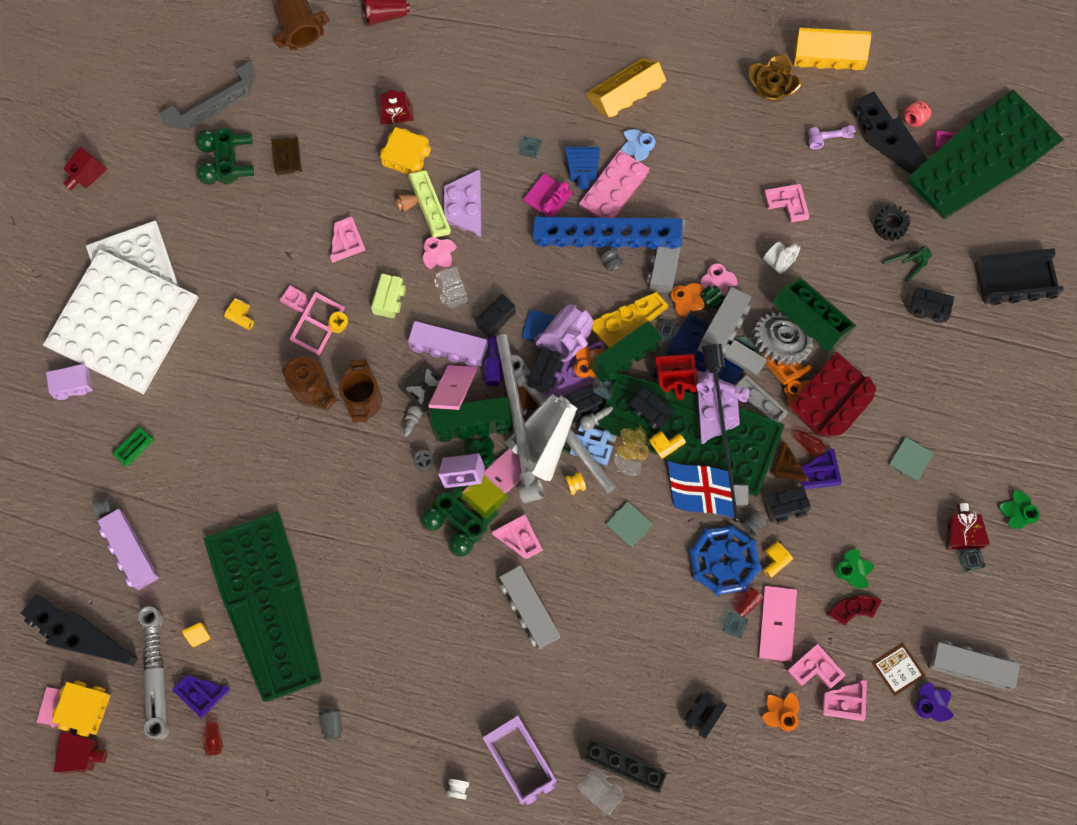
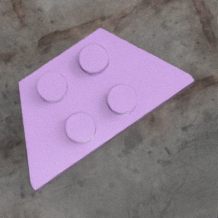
M480 170L444 186V215L448 224L456 225L464 231L469 230L478 237H481Z
M697 371L698 382L705 373ZM719 379V381L737 388V386ZM713 387L709 394H703L697 389L701 444L722 434L715 387ZM720 389L726 430L733 429L740 423L738 398Z

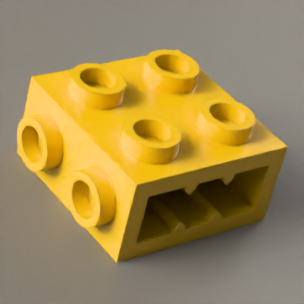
M395 127L393 133H390L387 138L386 147L381 149L380 158L382 165L407 175L421 171L424 165L423 161L425 157L429 156L431 151L429 140L421 134L416 135L405 128Z
M75 680L74 684L66 682V685L60 691L58 706L52 712V722L58 724L57 728L69 732L70 728L77 729L76 734L89 737L90 733L97 735L111 695L106 694V689L93 686V689L86 688V683Z

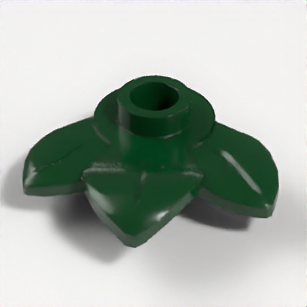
M489 437L483 438L481 442L475 439L465 442L464 448L467 455L479 453L481 459L488 456L487 459L482 460L485 468H489L494 463V443Z

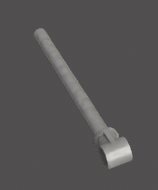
M501 334L496 339L522 473L519 474V479L522 480V484L519 485V494L522 502L525 504L544 499L545 492L541 481L537 480L538 476L531 473L525 466L528 460L532 459L508 335Z
M512 355L513 366L516 364L520 365L518 369L514 370L517 385L519 387L524 386L540 407L547 400V397L538 389L535 390L527 386V379L531 371L520 356ZM570 428L566 442L605 493H610L616 486Z

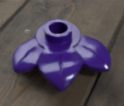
M931 682L924 684L919 691V700L915 703L917 715L925 719L931 717L937 722L950 720L954 714L946 706L950 701L951 692L946 690L935 691ZM923 704L928 707L927 712L922 710Z

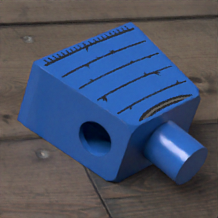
M566 147V163L570 181H578L579 189L589 188V181L596 180L600 147Z

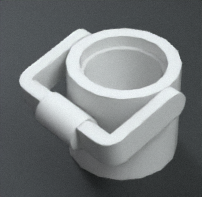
M777 242L765 254L763 260L779 274H782L796 261L801 247L793 244L786 248L781 242Z

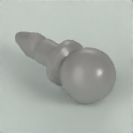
M411 406L407 411L405 418L407 423L404 428L405 437L412 432L414 425L418 424L419 419L422 417V410L419 406Z
M606 407L595 415L590 413V416H583L580 419V427L585 431L592 430L595 424H599L598 420L607 416L613 410V407Z

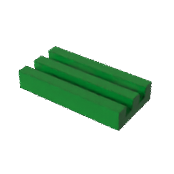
M139 426L112 454L125 467H128L154 439ZM142 433L143 435L120 457L119 455Z

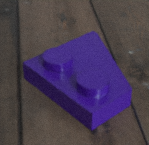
M834 448L828 450V453L822 457L814 459L812 463L802 467L809 478V482L800 481L801 487L803 486L805 489L839 486L842 483Z
M187 675L172 691L202 719L230 692V689L227 686H219L210 681L199 680L196 677Z

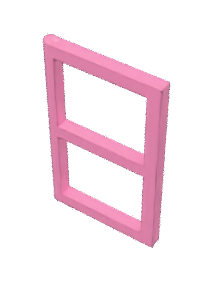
M315 292L289 341L320 356L332 331L324 324L308 317L307 314L316 298L339 309V312L342 313L345 307ZM304 320L328 332L318 350L295 338Z

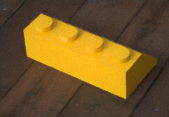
M799 28L794 45L793 66L801 68L817 67L819 69L864 70L868 61L871 32Z
M641 58L585 94L601 115L613 117L618 114L619 110L630 107L635 100L646 97L647 93L651 90L660 88L661 84L666 82V78L659 62Z

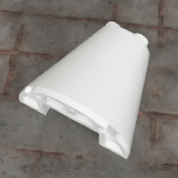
M552 394L524 422L532 459H529L525 466L531 473L546 481H550L553 478L575 411L577 410L562 395L558 398ZM514 433L505 444L511 451L518 454Z

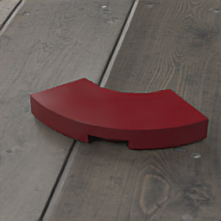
M868 595L848 597L838 602L829 611L827 616L844 626L855 617L865 616L872 619L882 600Z

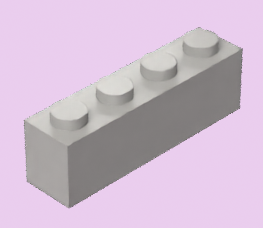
M683 220V227H684V229H685L686 220ZM658 247L654 249L657 250L656 256L653 255L651 260V266L654 269L653 273L649 272L647 283H650L651 291L671 294L681 247L676 249Z
M731 287L702 338L698 350L703 352V346L722 344L723 354L726 355L730 344H728L729 340L733 342L738 332L735 330L736 327L740 328L745 319L742 317L743 314L747 315L752 305L749 302L752 297Z
M521 565L500 576L501 583L499 587L503 594L508 593L511 599L508 603L513 612L518 611L520 615L518 621L523 629H528L530 633L528 639L532 646L537 645L540 650L559 639L560 634Z
M941 641L933 646L929 669L1011 691L1016 689L1020 664L1014 663V660L1001 657L999 659L993 657L994 655L989 652H981L980 654L973 652V649L970 647L961 646V648L953 646L951 642Z

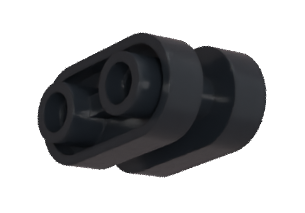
M708 691L705 694L702 692L695 700V703L698 705L694 711L689 709L683 718L686 721L684 725L689 729H692L694 725L699 727L701 731L698 735L706 739L727 707V704L721 700L718 705L710 701L714 695ZM705 708L712 711L706 722L699 718Z

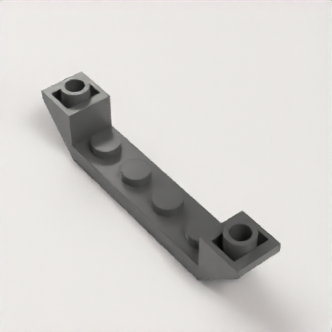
M249 61L235 69L240 80L238 83H234L226 90L218 92L214 97L203 101L195 108L187 110L183 115L179 114L174 105L164 109L158 114L163 124L169 127L189 130L248 96L256 74L252 62Z

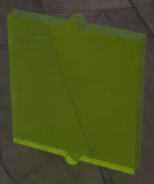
M484 475L482 484L471 485L461 496L464 501L485 519L495 511H498L500 506L509 498Z

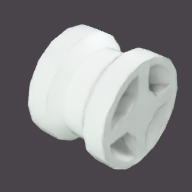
M449 779L450 787L446 792V796L466 800L467 795L465 792L466 788L469 787V782Z

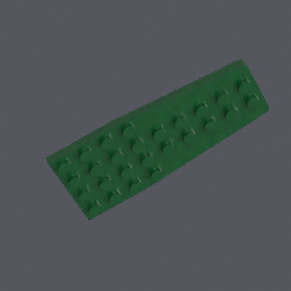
M1013 89L971 120L914 171L907 179V182L941 218L947 219L1025 171L1058 146L1064 138Z
M620 374L615 379L604 407L612 406L613 410L599 420L598 425L601 429L610 431L611 434L617 435L656 455L658 454L652 445L648 446L647 444L652 436L662 431L669 441L680 433L686 443L664 457V459L681 465L708 466L728 471L723 435L715 436L707 440L706 443L701 444L698 395L684 391L683 399L679 400L676 398L674 389L666 393L659 384L624 374ZM643 387H646L675 409V414L662 430L658 428L656 430L652 429L646 424L648 420L644 417L638 418L631 412L630 403ZM738 407L739 425L733 429L726 430L733 484L749 485V495L758 497L785 424Z
M279 511L204 537V543L219 593L262 700L268 703L320 684L322 676L299 574Z

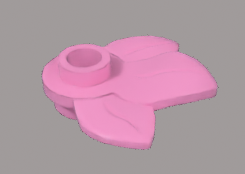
M428 238L424 243L425 253L423 255V262L428 269L434 268L436 264L441 267H450L452 265L450 252H453L457 247L448 239ZM432 245H436V246H437V247L434 248V249H431V248H430Z
M713 264L709 267L707 274L702 277L700 285L705 288L708 285L711 287L716 285L726 297L728 286H737V278L732 272L726 271L723 265ZM717 271L720 275H714L713 272Z

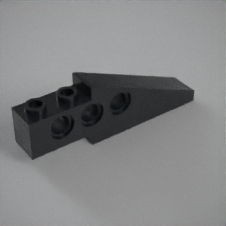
M875 91L855 100L852 111L854 116L860 120L863 130L867 132L864 139L866 143L909 174H912L927 161V158L900 117L892 119Z
M37 594L20 613L25 617L24 622L33 628L36 625L41 629L39 633L48 639L45 644L51 647L129 666H134L138 661L137 658L76 612L71 610L68 615H65ZM48 614V620L43 623L42 618ZM63 625L62 633L57 634L58 628ZM78 637V643L72 646L73 639Z

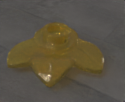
M638 427L635 432L631 429H622L621 436L624 445L619 446L615 450L616 453L624 460H631L633 458L637 461L646 460L649 456V448L646 445V432L641 427Z

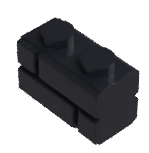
M916 288L912 295L909 313L914 314V317L920 319L925 317L931 318L936 323L947 322L951 315L954 296Z
M501 294L476 319L477 328L487 337L493 336L516 314L515 305Z
M541 347L528 376L527 386L535 390L538 389V391L546 394L550 388L554 389L558 380L555 376L557 372L561 373L565 362H562L563 355L546 347Z
M593 383L563 396L577 408L573 423L579 422L583 416L589 413L596 414L601 410L603 402L600 395H598L599 393L593 392V389H595Z
M643 387L630 403L631 412L638 418L644 417L648 420L646 424L654 430L657 428L662 430L675 414L674 408L646 387Z
M803 486L766 496L764 499L770 522L777 521V524L787 522L789 517L795 516L796 519L805 517L811 509Z

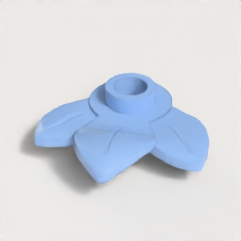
M636 129L627 130L624 132V136L628 142L621 148V151L629 156L635 155V160L642 161L648 157L649 151L654 148L655 138L649 133L643 134Z

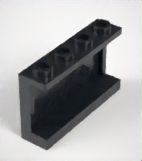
M1055 248L980 256L975 265L984 304L999 305L1003 302L1013 304L1021 300L1032 302L1040 298H1047L1048 300L1057 298L1064 288L1058 285L1052 260L1056 256Z

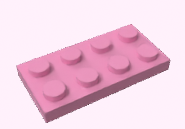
M619 150L581 200L579 207L596 218H615L649 173L650 168Z

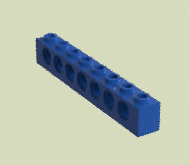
M535 217L533 239L535 245L541 247L556 245L558 247L593 246L601 248L603 246H611L613 248H620L621 246L631 248L649 247L656 249L658 247H667L669 249H676L677 247H682L684 227L682 219ZM626 232H629V233H630L629 235H626V236L623 235V234L626 233ZM643 233H649V234L646 235V236H642V235H641V234H643ZM662 233H667L665 236H660Z

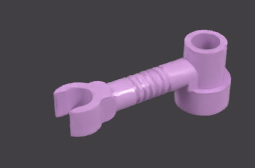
M850 125L840 130L819 132L817 127L810 128L808 130L809 146L811 149L816 150L824 146L823 139L834 137L853 138V133L856 132L855 127Z
M710 371L705 372L703 378L699 379L696 386L698 391L703 394H709L713 387L716 388L714 374H710ZM719 381L721 390L734 395L741 402L747 401L750 390L747 388H736Z

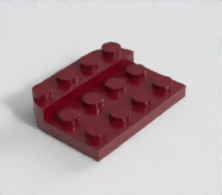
M836 352L787 408L818 436L834 438L846 432L871 403L876 392V386L869 376H863L842 355Z

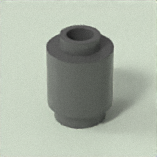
M336 708L323 710L324 714L320 715V723L324 739L341 738V732L343 731L340 712H336Z

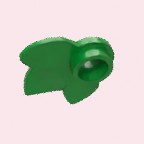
M1015 490L1013 492V501L1005 502L999 506L1002 514L1010 518L1008 526L1014 529H1021L1026 524H1033L1040 517V512L1036 506L1032 505L1030 497L1021 491ZM1026 512H1030L1032 517H1027Z
M859 549L850 550L845 554L843 561L836 565L835 574L839 579L847 580L854 588H867L869 583L865 577L871 573L874 564L860 559ZM846 568L848 574L842 573L841 569Z

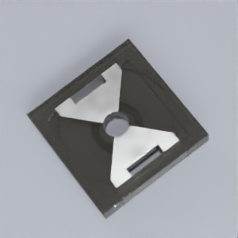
M425 361L398 388L425 414L430 409L429 403L442 376ZM427 384L428 389L423 390L421 386ZM411 391L419 398L418 400L410 393Z

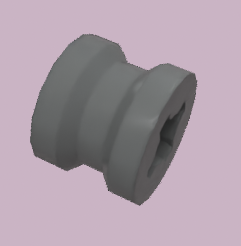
M611 249L601 256V260L606 263V269L609 272L620 268L624 263L623 259L618 256L619 252L617 249Z
M420 450L414 455L413 459L417 470L424 473L433 468L434 460L429 451Z
M110 496L105 497L103 500H93V511L97 519L114 512V504Z
M752 511L749 514V518L741 524L747 532L757 536L760 528H764L767 523L759 514Z

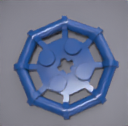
M733 524L703 529V533L693 547L688 550L694 575L692 578L694 581L697 580L710 589L716 596L740 591L746 592L749 584L762 569L756 548L757 541L735 528ZM728 534L726 540L715 541L712 537ZM732 535L746 545L740 547L736 542L731 541ZM708 539L711 544L705 553L700 552V549ZM749 549L752 564L745 561L744 551ZM722 555H726L730 559L727 565L719 561ZM698 557L704 558L706 569L703 571L700 569ZM744 568L750 569L741 581L739 578L741 571ZM710 574L716 577L715 579L718 580L717 585L704 575ZM735 580L737 584L722 586V581Z

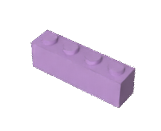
M416 321L408 340L409 347L414 352H427L433 357H446L452 362L461 361L472 367H482L488 348L487 339Z
M120 509L98 520L100 525L98 530L102 537L107 538L109 541L107 547L112 554L117 556L116 564L121 571H125L127 575L125 580L130 588L134 587L139 591L159 579L126 515Z

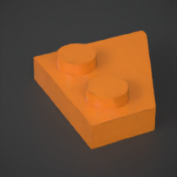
M770 356L764 357L767 359L765 363L783 385L810 373L813 369L810 365L805 367L798 362L795 365L789 362L786 366L783 361L778 364L776 359L771 362Z

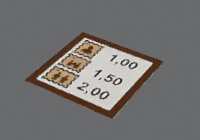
M904 643L872 662L894 696L926 676Z

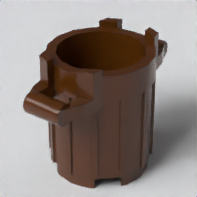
M277 0L278 4L276 7L274 6L282 31L273 37V41L279 48L289 46L290 50L296 51L297 48L313 44L320 35H324L322 27L330 21L325 11L322 10L313 14L307 0Z
M297 357L290 360L281 369L292 395L302 405L314 406L315 408L328 411L337 401L329 387L328 379L317 360L315 361L310 357ZM328 395L329 398L324 404H322L321 402L324 401Z
M367 359L352 360L349 368L346 369V374L340 381L339 393L349 412L352 423L367 422L368 418L373 417L381 409L383 398L378 383L371 374ZM355 367H364V370H361V369L354 370V368H355Z

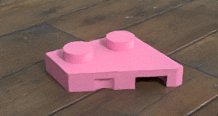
M526 515L492 532L495 537L525 559L543 551Z
M867 680L860 681L851 686L841 687L839 690L826 692L823 695L822 715L864 721L866 716Z

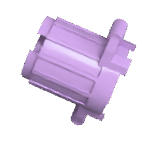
M569 304L561 309L546 330L534 338L536 346L540 350L541 347H546L563 355L562 362L570 361L578 350L588 345L586 338L592 330L593 320L586 310L584 312L577 310V305Z

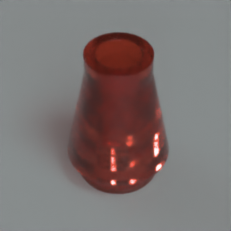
M803 431L796 438V441L811 456L819 457L826 447L823 440L806 434Z
M751 587L745 591L735 611L744 618L762 603L763 596Z
M207 724L203 744L205 755L221 754L224 746L219 731V724Z

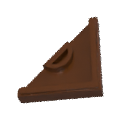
M783 442L773 475L777 478L809 482V478L786 442Z

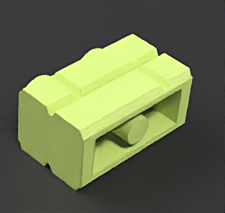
M386 274L380 275L371 306L373 314L395 318L396 313L400 312V297L404 296L406 291V285H404L402 278Z

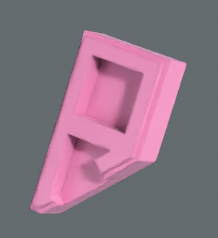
M291 285L280 298L283 304L302 315L308 306L306 294Z

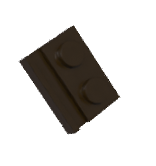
M298 137L294 139L272 140L276 175L290 174L295 171L302 172Z

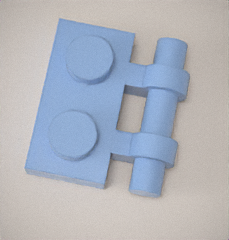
M579 426L578 431L585 434L584 437L576 434L578 439L597 463L607 466L613 446L606 443L607 441L615 443L617 435L611 434L607 430L602 431L595 428L585 431ZM592 435L601 438V441L592 440L590 437ZM571 448L570 454L577 456Z

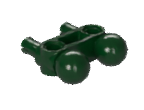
M221 128L215 133L210 130H203L196 135L195 144L199 150L205 153L215 150L216 165L212 162H204L197 168L196 175L200 182L211 185L218 181L228 185L236 181L238 177L254 176L253 165L237 166L235 147L237 145H253L252 133L235 134L227 128Z
M468 485L458 486L451 492L445 491L438 495L432 506L422 511L419 519L423 528L429 531H436L441 528L444 520L458 531L451 536L448 542L449 550L458 557H464L471 552L473 544L482 540L484 534L488 531L487 525L498 515V511L492 506L486 513L476 517L459 502V499L464 495L462 491ZM448 502L451 505L448 508H443L441 504ZM473 527H476L480 530L476 534H472L469 532V530Z

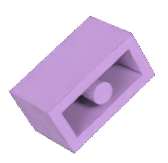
M84 364L46 372L49 394L55 399L64 400L68 396H82L87 394V392L93 391L90 370Z
M479 453L442 458L438 475L444 488L482 484L485 466Z

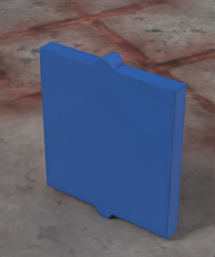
M530 310L528 320L525 322L522 339L535 342L534 338L546 330L555 316Z

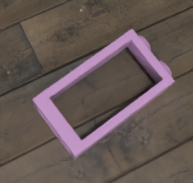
M518 716L483 737L521 804L526 803L528 806L538 799L536 795L544 792V794H547L556 788L554 784L557 783V780ZM517 728L520 729L549 778V781L525 796H522L492 745Z

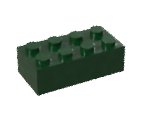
M801 277L783 286L772 301L778 311L787 315L792 323L803 329L807 336L812 337L822 349L828 352L844 342L857 326Z
M508 397L462 403L459 410L430 408L436 441L449 442L455 438L466 440L470 436L487 437L492 433L504 435L508 431H512Z

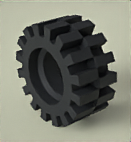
M887 205L886 208L883 207L879 211L874 221V228H877L875 231L877 234L880 232V238L885 236L884 240L888 241L891 238V241H894L895 238L899 240L901 236L905 235L910 225V216L906 215V210L902 212V207L900 206L896 209V205H893L892 208L890 205ZM893 218L898 221L899 226L891 228L886 225L885 220Z

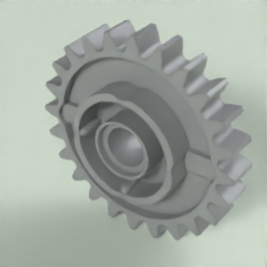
M774 312L770 316L766 314L764 318H760L754 327L753 340L756 341L755 346L760 347L759 352H765L764 357L770 356L771 362L776 359L778 364L783 361L786 366L789 362L792 365H795L796 361L800 364L802 360H806L814 345L812 343L813 338L807 336L803 329L792 323L787 315L783 316L781 312L777 316Z

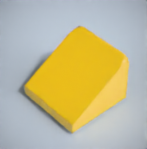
M200 622L182 631L192 647L210 639L206 626Z

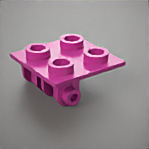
M543 174L523 201L547 217H555L571 197L573 191L568 189V183L564 181L558 183L546 174Z

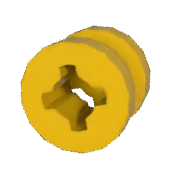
M342 312L333 313L328 320V328L334 333L343 332L348 324V318Z
M576 472L574 476L565 477L571 495L575 494L578 490H586V485L580 472Z

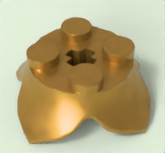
M785 53L772 57L766 65L754 63L749 66V78L756 89L755 93L765 100L780 102L782 98L794 94L801 86L800 79L792 75V64Z

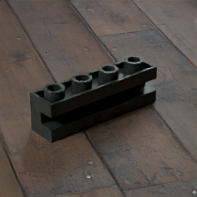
M593 739L589 740L582 756L583 761L656 794L660 793L667 775L666 772Z

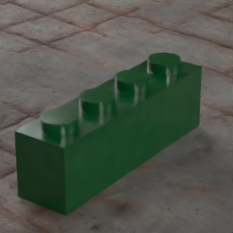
M647 321L595 357L589 367L602 383H605L607 380L613 381L620 375L619 372L621 370L626 372L633 366L632 363L634 361L640 362L646 357L645 353L648 351L650 353L654 352L659 347L658 343L662 337L651 323Z

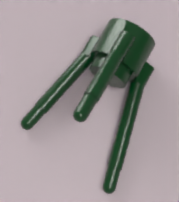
M922 246L884 260L882 264L904 257L907 258L903 259L902 263L913 260L916 264L919 263L920 265L906 278V281H909L924 266L928 265L927 260L932 257V254L927 246Z

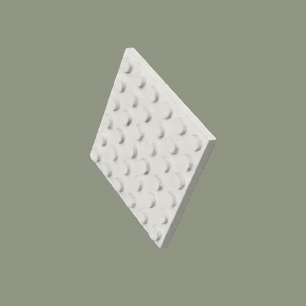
M99 249L43 346L79 364H84L87 368L144 395L196 304L198 296Z

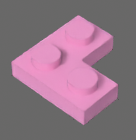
M801 184L765 190L764 195L768 210L786 206L790 223L809 219Z
M818 644L787 671L800 687L815 674L829 689L846 676Z

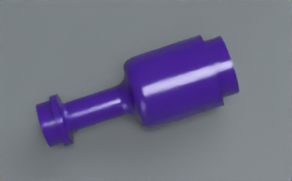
M490 336L487 341L490 346V357L484 360V380L488 386H498L503 380L501 360L497 357V336Z

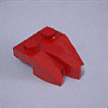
M694 354L656 357L657 379L659 385L666 393L674 389L676 398L682 400L685 389H689L690 392H696L698 376L697 369L695 368Z

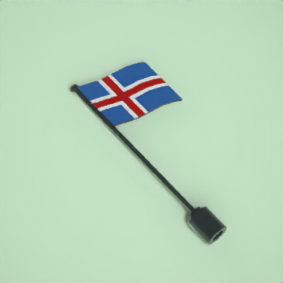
M711 344L703 346L702 349L705 370L710 371V374H714L728 471L708 466L681 465L668 461L674 507L681 510L715 513L734 518L732 519L734 522H739L740 518H738L718 378V373L722 372L721 369L725 368L722 344Z

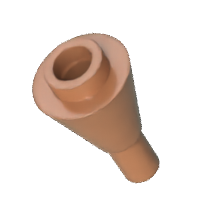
M398 195V199H395L397 209L402 212L419 204L416 195Z

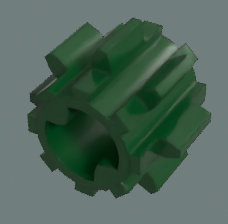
M708 285L702 290L704 293L701 295V298L708 308L712 309L715 307L717 309L722 305V300L725 299V296L716 285L712 287Z

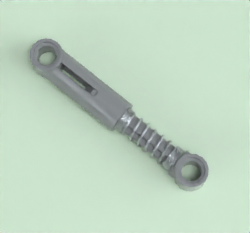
M147 606L141 609L138 614L139 622L142 624L143 633L146 636L144 638L146 641L144 644L146 649L144 651L147 652L145 654L147 665L145 670H143L146 714L144 732L149 738L162 740L168 736L170 731L169 724L167 723L164 668H161V661L159 662V658H161L159 652L161 651H159L160 645L158 644L160 641L158 640V636H160L159 628L164 618L160 611ZM154 613L155 617L153 621L148 622V616ZM160 724L161 729L159 733L154 734V726Z

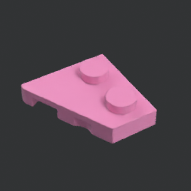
M352 217L338 221L334 225L333 248L330 256L332 263L365 251Z

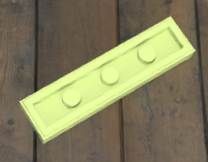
M427 171L409 173L408 178L432 237L449 235L451 229Z

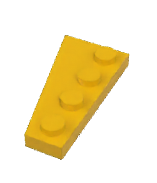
M655 292L635 301L631 305H625L610 314L606 313L600 318L593 320L592 332L608 349L647 321L651 322L668 309L669 305Z

